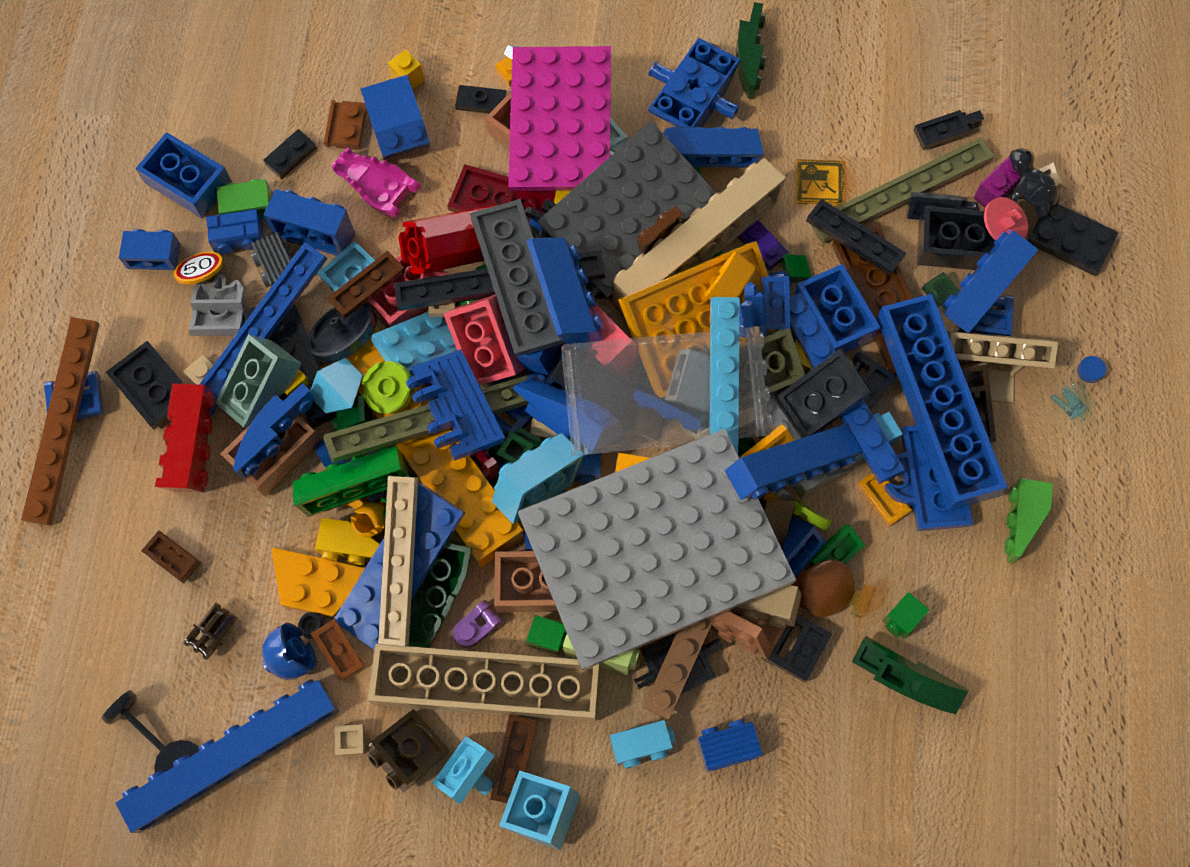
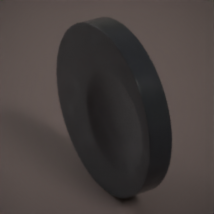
M366 303L347 319H344L335 308H332L312 327L307 339L308 350L318 361L323 363H333L351 356L362 348L374 333L377 325L376 313Z

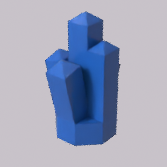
M749 282L744 286L745 301L743 303L739 302V337H763L767 335L765 294L757 293V285Z

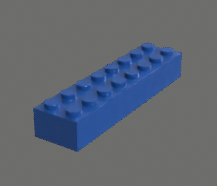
M929 294L883 306L876 320L881 327L882 336L948 511L999 497L1008 487L933 295Z

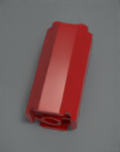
M497 205L403 222L402 227H406L405 231L400 232L398 236L401 258L405 263L410 262L413 268H409L412 274H427L484 261L470 213Z

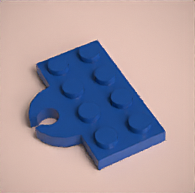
M917 426L902 427L901 439L904 453L897 454L896 456L905 469L900 474L903 478V485L886 484L884 486L886 493L898 503L901 502L913 506L917 531L971 527L973 521L970 505L948 511Z

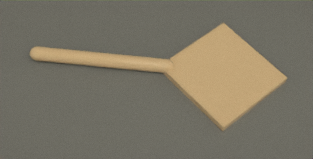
M1018 365L1011 371L988 369L992 401L1014 402V375L1025 367L1024 365Z

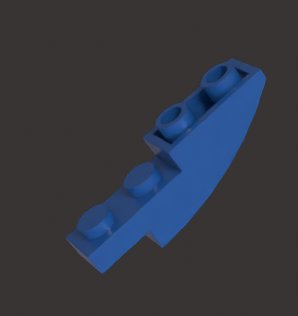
M301 384L284 401L275 395L262 408L247 429L240 443L233 469L243 480L247 476L255 474L265 459L274 456L279 451L283 442L278 434L286 431L300 413L303 414L311 408L313 401L316 399L304 384Z

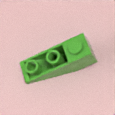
M1020 478L1010 487L1008 501L1012 502L1011 512H1008L1006 527L1010 528L1009 537L1006 538L1004 552L1008 554V563H1014L1021 557L1050 512L1053 483Z

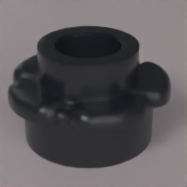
M305 613L299 620L298 628L305 638L314 639L311 633L324 625V619L318 613ZM311 623L314 624V627H313V628H310V627H309V625H310Z

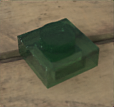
M944 272L925 283L922 287L926 295H933L937 308L943 305L951 294L956 295L959 292V289Z

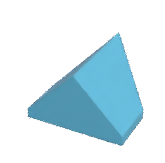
M344 358L317 371L310 391L316 399L314 400L316 404L326 414L352 408L360 382L364 376L347 358Z

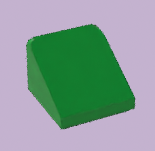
M782 255L781 265L783 271H786L789 275L790 283L805 281L812 277L805 255Z

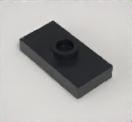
M459 85L455 108L460 111L490 114L507 96V92L502 89Z

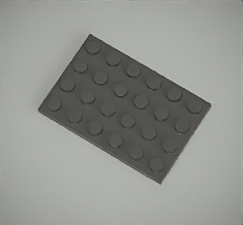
M650 121L541 217L537 223L550 238H565L571 246L575 245L579 253L601 250L605 278L590 281L607 299L613 294L614 277L621 270L629 269L633 265L634 260L642 254L638 250L637 239L645 228H651L664 211H670L674 206L683 212L684 224L697 208L700 207L702 209L716 192L658 127Z

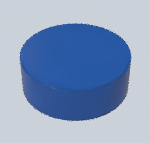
M1087 356L1079 363L1077 373L1083 381L1096 383L1105 375L1106 365L1103 360L1096 356Z

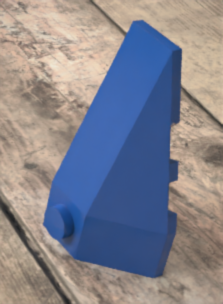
M532 378L516 384L513 388L514 391L590 453L617 440L624 433L620 422L607 409L602 408L596 403Z

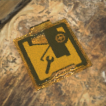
M795 160V204H818L821 199L831 205H842L845 203V161Z

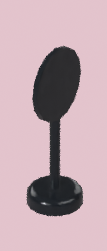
M128 690L121 695L101 717L106 724L110 725L124 716L160 751L154 765L155 773L160 770L166 772L174 767L173 762L185 755L191 757L199 752V746L191 741L178 740L170 742L165 746L129 712L137 700L136 694L132 690Z

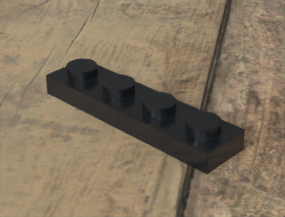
M823 199L818 202L807 216L806 222L890 276L906 255V252Z

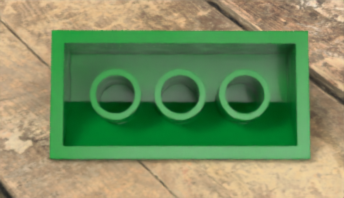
M388 446L378 449L377 453L368 456L367 454L355 456L351 459L352 461L345 464H331L326 467V470L318 473H305L300 476V479L293 481L294 506L310 517L386 491L388 476L409 477L402 452L397 446Z

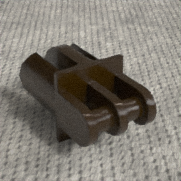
M217 602L214 603L198 626L193 624L194 628L186 637L184 645L187 647L192 646L195 653L200 652L203 654V659H209L218 646L223 645L220 641L238 617L230 614L225 608L221 609V605ZM200 632L204 633L198 641L196 637ZM211 638L213 640L209 647H206L205 644Z

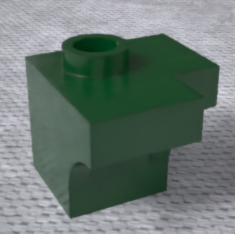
M518 427L514 433L506 434L502 432L505 437L504 443L490 447L488 453L490 457H493L503 465L509 462L513 464L526 451H533L538 448L542 443V439Z

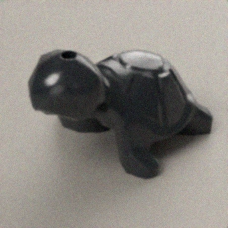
M1024 148L1012 150L1009 158L1013 170L1022 179L1014 189L1010 199L1014 202H1017L1019 199H1025L1027 202L1035 205V209L1041 218L1047 217L1049 210L1060 201L1056 183L1047 173L1034 168L1033 152Z

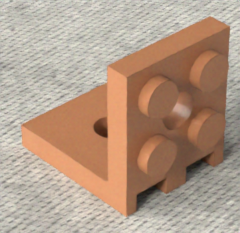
M729 611L711 617L712 625L718 630L717 634L728 642L734 640L747 652L753 655L759 653L767 660L788 626L778 628L770 625L769 621L761 619L758 622L743 619L742 615Z

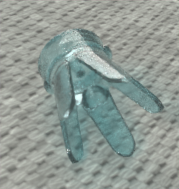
M1073 381L1071 385L1076 396L1067 385L1062 390L1069 405L1056 395L1050 397L1067 413L1070 420L1079 415L1085 421L1081 413L1088 409V407L1080 400Z

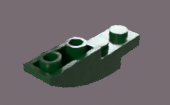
M754 2L750 22L740 20L736 44V57L740 59L737 71L742 88L748 99H753L754 91L760 90L762 76H759L758 73L759 70L764 71L767 57L762 55L764 45H760L762 34H758L759 28H764L766 14H762L763 3Z
M867 636L862 640L852 660L856 665L874 674L873 680L917 702L955 715L969 692V689L920 661L915 664Z

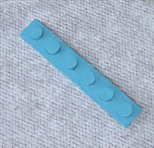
M712 297L710 308L709 435L726 429L738 455L740 298Z

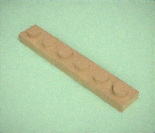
M388 476L378 644L409 645L418 494L417 477Z

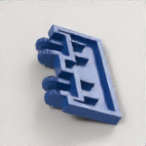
M462 350L412 366L414 376L406 380L408 389L431 384V386L414 393L412 396L414 401L420 403L437 397L428 403V407L435 419L427 427L429 433L434 434L449 428L453 429V431L435 439L436 448H442L459 442V444L450 447V453L454 461L504 443L505 437Z

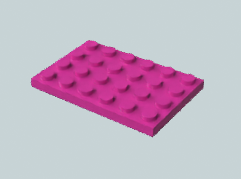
M611 46L512 48L509 191L573 190L610 157Z

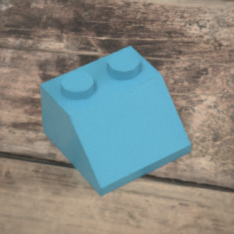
M519 770L499 827L561 851L580 794L570 786Z

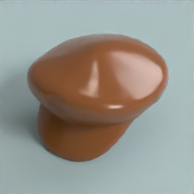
M833 559L821 561L809 570L801 572L795 578V583L790 584L797 586L801 592L802 597L799 607L807 609L816 617L822 618L837 614L845 609L850 603L855 590L853 574L849 567L843 562Z

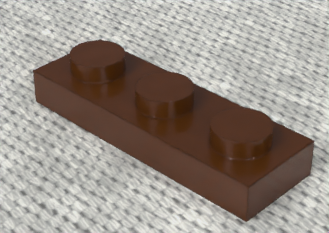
M387 250L327 297V299L344 319H347L403 275L405 269Z
M509 714L490 800L507 804L519 770L527 771L537 720Z

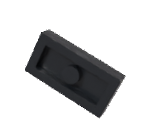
M297 129L264 158L263 162L280 179H283L317 147L309 137Z

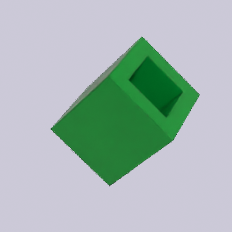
M907 592L882 621L886 624V629L895 637L900 636L904 639L930 610L910 592Z
M534 615L526 643L529 647L559 656L567 633L563 623Z

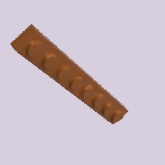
M75 317L70 319L21 518L22 521L49 526L52 524L100 325L97 321Z

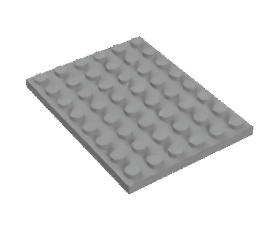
M726 429L518 511L582 671L795 583V576L759 500H754L753 497L741 500L725 472L728 467L739 460Z

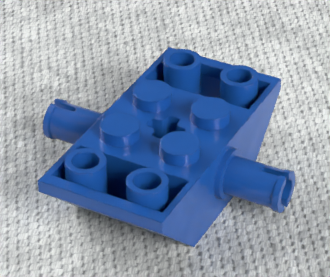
M698 37L676 70L672 71L655 61L648 75L665 83V86L648 108V112L679 128L703 127L714 110L733 120L740 106L723 98L730 85L740 59Z

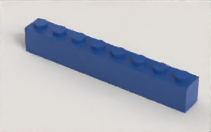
M313 679L306 681L298 687L299 691L294 695L289 696L286 694L273 702L274 707L267 711L261 709L248 717L249 722L241 727L239 724L230 727L224 731L225 736L215 742L212 739L198 747V753L191 757L185 755L173 762L174 767L166 772L160 770L148 777L149 782L139 788L136 785L123 792V798L115 802L130 833L142 832L337 713L339 710L323 682L319 680L314 682Z

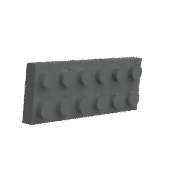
M521 200L470 213L515 357L563 344L564 342L557 336L526 241L533 238Z

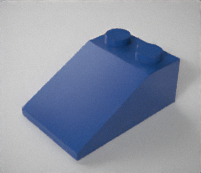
M407 75L360 88L383 160L430 146L426 128Z

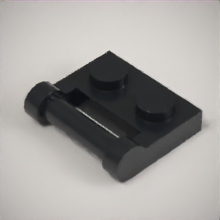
M857 352L852 358V363L858 371L861 368L868 370L863 378L873 393L865 398L864 401L870 411H872L897 376L865 354Z
M797 614L794 626L796 625L802 628L786 660L778 655L793 630V626L786 627L768 660L763 657L761 658L765 662L780 668L805 683L832 633Z

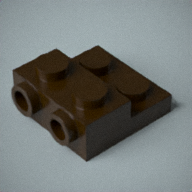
M412 709L370 742L367 749L369 752L367 757L375 768L381 766L388 774L386 780L394 790L400 788L404 793L423 778L428 770L446 757L450 750L421 716Z

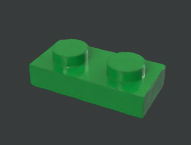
M844 524L819 549L809 563L813 567L821 561L833 559L846 564L865 544L851 525Z

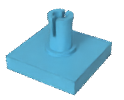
M465 736L432 784L459 804L462 803L472 787L482 795H487L493 788L494 782L485 776L483 772L495 755Z

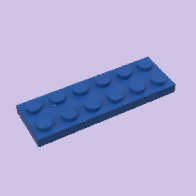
M418 483L411 600L465 515L464 511L422 483ZM384 538L335 616L342 628L373 650H375V644H378Z

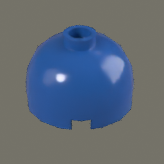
M287 622L275 628L268 634L262 645L264 668L269 673L284 680H295L306 675L316 666V655L310 641L305 646L304 641L301 639L303 634L294 624Z

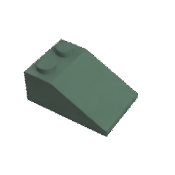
M248 334L215 403L242 427L247 428L262 408L275 395L280 397L291 386L301 363L272 340Z

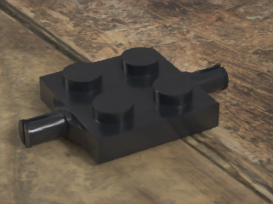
M676 634L641 650L648 665V673L634 679L638 690L655 682ZM718 638L706 645H702L680 695L716 678L710 665L709 655L723 649Z

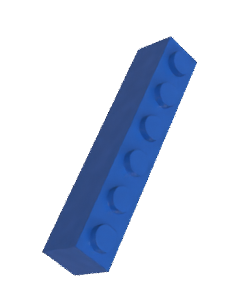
M845 424L741 457L728 467L725 472L741 500L753 497L756 500L769 493V490L772 493H776L784 489L787 484L793 487L803 482L805 478L810 481L820 476L823 472L825 475L837 470L839 466L841 469L847 468L856 462L854 458L863 451L850 428Z

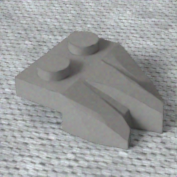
M218 273L212 284L206 285L205 281L196 284L190 301L192 307L188 329L190 335H236L245 321L243 312H245L244 288L239 280H234L230 285H227L226 276Z

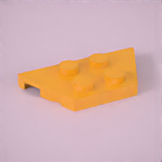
M273 547L271 551L280 604L283 607L313 614L318 613L331 618H335L365 569Z

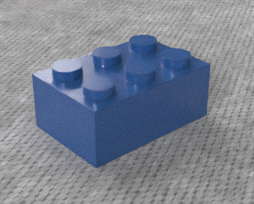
M168 132L161 137L135 168L145 184L200 218H203L218 200L217 187L232 183L225 167Z
M275 189L264 213V217L273 234L280 232L284 241L301 246L306 242L318 251L335 256L339 255L351 244L355 234L347 210L343 206L335 203L329 205L315 197L305 198L298 196L290 190L281 191Z
M843 263L797 284L794 295L803 294L835 351L841 348L847 353L875 340L881 327Z

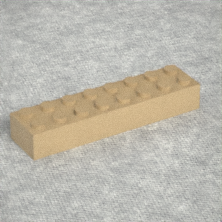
M765 158L757 164L755 162L746 169L743 176L739 179L736 177L731 180L722 193H715L705 207L702 209L700 207L697 208L690 215L689 220L684 224H677L667 238L659 239L653 245L651 251L646 255H639L629 269L621 270L614 277L612 304L623 314L618 299L712 259L747 230L749 226L753 225L778 204L786 178Z
M375 644L368 701L373 705L496 715L510 714L522 717L595 722L600 665L597 664L582 671L578 659Z

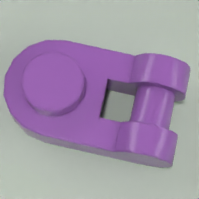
M487 600L480 602L474 610L455 626L453 631L454 638L461 647H474L503 622L499 614L495 615L490 609L491 605ZM481 616L487 622L483 627H480L476 622Z

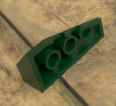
M448 540L411 600L408 647H431L468 576L473 547L454 540Z

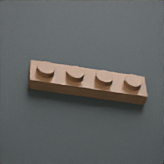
M711 618L677 631L643 706L644 709L667 720L670 719L713 621Z

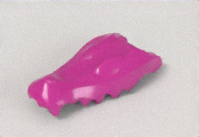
M346 148L343 153L339 154L338 159L331 166L332 170L344 178L366 203L379 213L393 218H397L400 214L397 206L410 191L417 193L421 188L420 183L410 178L395 164H390L386 160L380 162L375 157L371 158L367 155L362 157L355 154L350 148Z

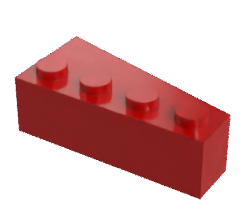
M172 384L167 413L168 419L172 421L171 425H168L164 430L163 440L167 450L164 455H160L159 466L163 468L162 478H156L155 487L178 492L204 493V487L208 484V472L205 471L206 460H209L211 452L210 445L208 444V434H211L213 427L212 419L210 418V408H213L215 402L212 389L206 385Z

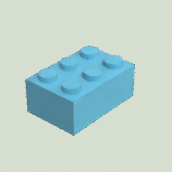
M562 433L554 438L548 437L538 448L533 451H526L519 460L513 464L509 462L500 469L498 482L494 487L495 492L492 502L514 524L520 520L518 511L550 499L572 485L583 454Z

